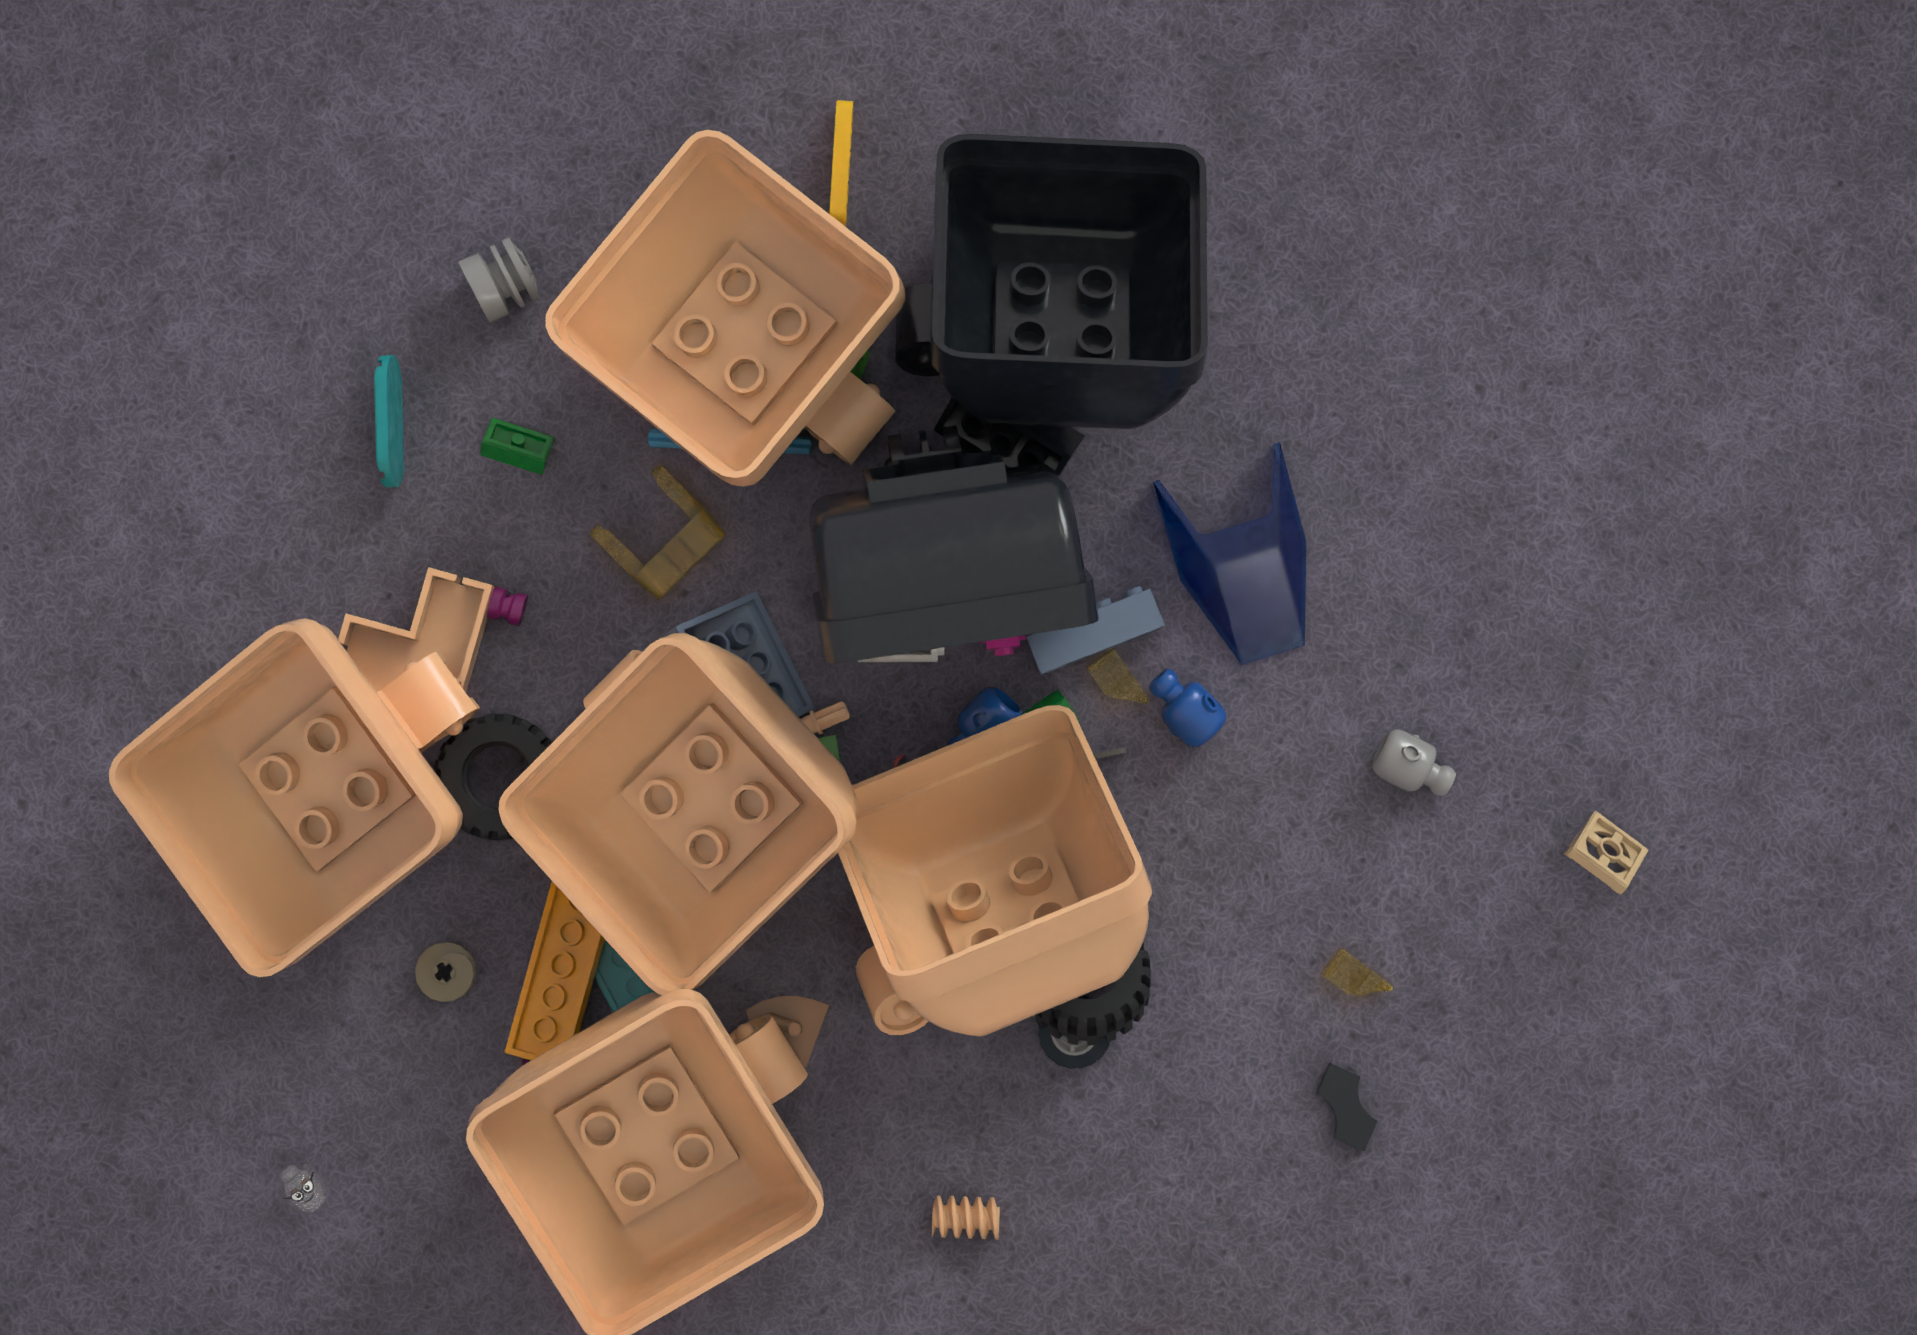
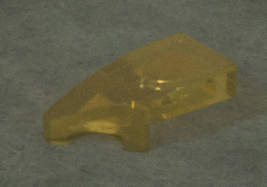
M1111 648L1085 666L1105 695L1115 699L1131 700L1143 704L1150 702L1114 648Z
M1341 947L1320 973L1348 995L1363 996L1367 993L1391 991L1394 986Z

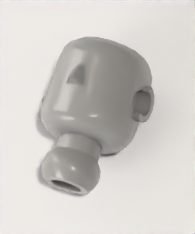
M1394 729L1388 732L1372 762V769L1375 775L1407 792L1417 791L1424 784L1435 795L1445 796L1456 777V772L1452 767L1447 765L1439 766L1434 763L1436 748L1433 745L1419 739V735H1412L1401 729Z

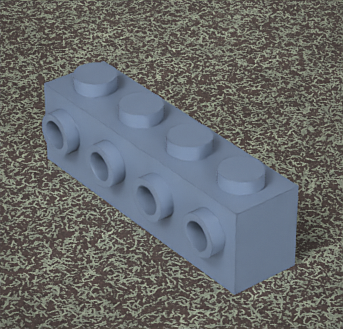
M1141 586L1123 592L1124 599L1112 603L1110 598L1097 602L1099 620L1095 623L1075 628L1036 633L1026 637L1040 676L1164 628L1165 625L1151 589L1143 591Z

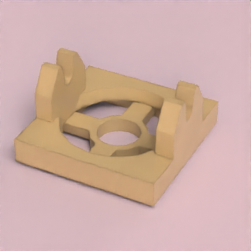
M1594 811L1584 827L1569 844L1564 854L1621 895L1629 886L1648 849L1600 813ZM1597 834L1604 835L1607 837L1602 839ZM1586 840L1597 847L1600 855L1598 860L1588 853ZM1603 844L1612 846L1617 852V856L1609 855L1605 851ZM1609 862H1617L1624 869L1622 872L1615 873L1607 865Z

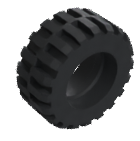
M491 713L479 718L474 717L466 721L467 723L463 725V729L459 734L452 735L447 742H443L439 749L441 750L438 760H435L434 769L437 776L461 808L463 813L461 830L479 838L492 841L514 840L501 821L499 809L489 808L481 804L473 796L468 784L469 767L480 752L493 746H506L516 750L523 756L529 767L553 742L539 727L515 715Z
M1144 942L1130 967L1110 992L1094 999L1075 998L1036 1014L1038 1025L1042 1029L1049 1026L1050 1035L1057 1039H1060L1063 1035L1067 1037L1068 1043L1078 1045L1079 1040L1087 1041V1046L1097 1045V1040L1105 1038L1107 1043L1116 1040V1033L1119 1031L1122 1034L1129 1032L1132 1029V1020L1135 1022L1140 1021L1144 1015V1006L1148 1005L1150 999V958L1148 951L1144 950Z

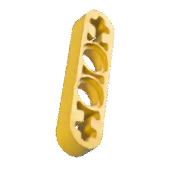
M837 100L829 214L846 227L853 101Z

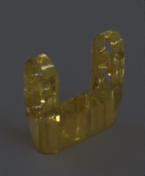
M658 464L650 474L656 479L657 485L684 511L691 521L645 566L610 531L604 530L599 524L589 534L635 581L655 599L660 601L691 571L690 568L693 565L696 566L723 540L727 533L705 508L662 465Z

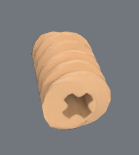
M936 1195L932 1212V1237L936 1228H939L942 1238H946L949 1229H952L955 1238H959L962 1230L965 1229L968 1239H972L976 1229H979L982 1239H986L989 1230H992L995 1240H999L1000 1206L997 1207L994 1197L989 1198L986 1206L983 1205L981 1197H976L973 1206H970L967 1196H963L960 1205L956 1204L954 1196H949L947 1204L943 1205L941 1196Z

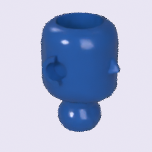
M1165 669L1149 685L1151 693L1166 702L1162 708V718L1167 724L1169 731L1174 736L1179 737L1186 745L1190 747L1203 745L1224 725L1226 721L1225 709L1199 682L1193 681L1182 686L1178 681L1177 674L1171 669Z
M987 687L980 691L958 716V728L961 733L952 737L948 741L947 746L1021 716L1022 711L1016 702L1004 691L996 687Z

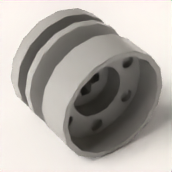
M509 236L501 240L508 254L501 257L495 245L492 244L489 246L493 258L492 262L487 264L478 252L459 261V265L490 324L509 315L507 298L512 296L515 302L523 308L526 305L519 292L527 289L533 302L540 299L536 278L522 250L520 251L513 244Z

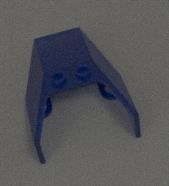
M1280 442L1273 444L1270 449L1273 457L1271 512L1267 516L1213 533L1201 534L1195 529L1161 481L1156 480L1151 484V490L1179 579L1241 665L1305 646L1306 538Z

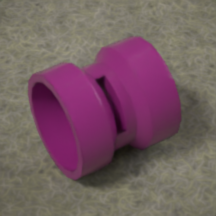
M495 586L490 598L487 618L499 620L501 617H504L509 624L520 626L526 609L528 595L519 592L508 595L506 589Z

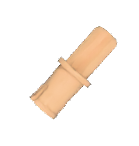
M839 701L817 712L811 710L809 711L810 715L801 718V720L813 734L819 733L821 735L823 734L822 730L849 719L850 713L846 704L843 701Z

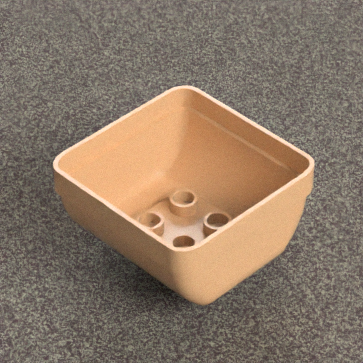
M704 130L696 132L687 139L550 305L546 313V329L550 338L567 357L717 477L731 485L744 487L753 485L762 479L803 428L819 441L821 452L825 454L834 453L841 460L852 466L860 456V453L874 439L878 431L893 416L895 410L880 396L878 386L871 383L865 384L850 371L901 310L905 302V287L894 266L879 252L731 137L719 131Z
M306 618L292 620L275 626L261 635L124 747L113 759L109 769V782L116 796L241 968L253 976H272L299 962L442 850L457 835L463 819L461 808L422 753L444 737L459 734L463 729V724L472 718L480 710V707L472 697H468L460 686L461 681L449 671L446 661L439 651L428 655L419 662L408 663L401 675L382 690L376 692L329 628Z
M673 633L651 643L643 652L631 650L583 699L585 710L504 791L499 800L501 821L509 834L644 983L660 995L678 989L693 990L702 985L851 840L856 829L857 809L855 793L844 766L748 662L715 644L699 640L686 633Z
M1054 705L1035 709L852 785L857 805L856 829L851 840L838 854L874 943V946L867 949L860 956L855 968L871 1015L880 1031L889 1035H904L920 1029L929 1021L951 1032L979 1037L985 1036L1119 980L1137 956L1148 927V901L1152 895L1151 883L1139 852L1080 724L1070 708Z
M678 989L664 995L653 992L630 1002L518 1068L489 1097L478 1104L469 1117L466 1135L469 1151L580 1326L588 1335H632L806 1234L816 1226L823 1213L824 1197L820 1181L772 1105L800 1086L807 1078L808 1073L771 1014L756 1017L739 1025L737 1029L728 1034L708 1000L700 992L691 989Z

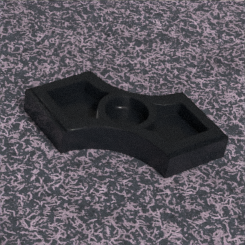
M1329 1063L1316 1094L1322 1096L1330 1104L1334 1112L1336 1128L1333 1138L1365 1151L1378 1121L1367 1114L1360 1103L1358 1096L1360 1076Z

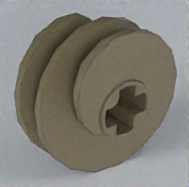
M451 942L436 943L425 949L418 958L415 968L416 982L421 991L430 999L440 1002L455 1001L467 994L474 983L476 974L475 960L470 952L461 945ZM442 963L445 966L451 965L453 967V970L450 972L451 979L449 981L447 978L440 979L438 976L442 971L440 967Z

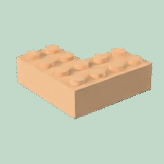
M428 567L410 631L346 613L338 640L342 645L348 646V654L376 692L382 690L401 675L408 663L419 662L437 651L445 659L449 671L454 677L459 678L461 681L460 686L467 692L488 619L487 610L490 598L495 587L463 577V585H460L461 578L458 575Z

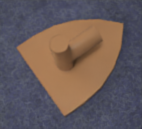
M778 996L763 1000L745 1011L749 1021L765 1014H771L801 1064L806 1068L829 1005L801 996Z

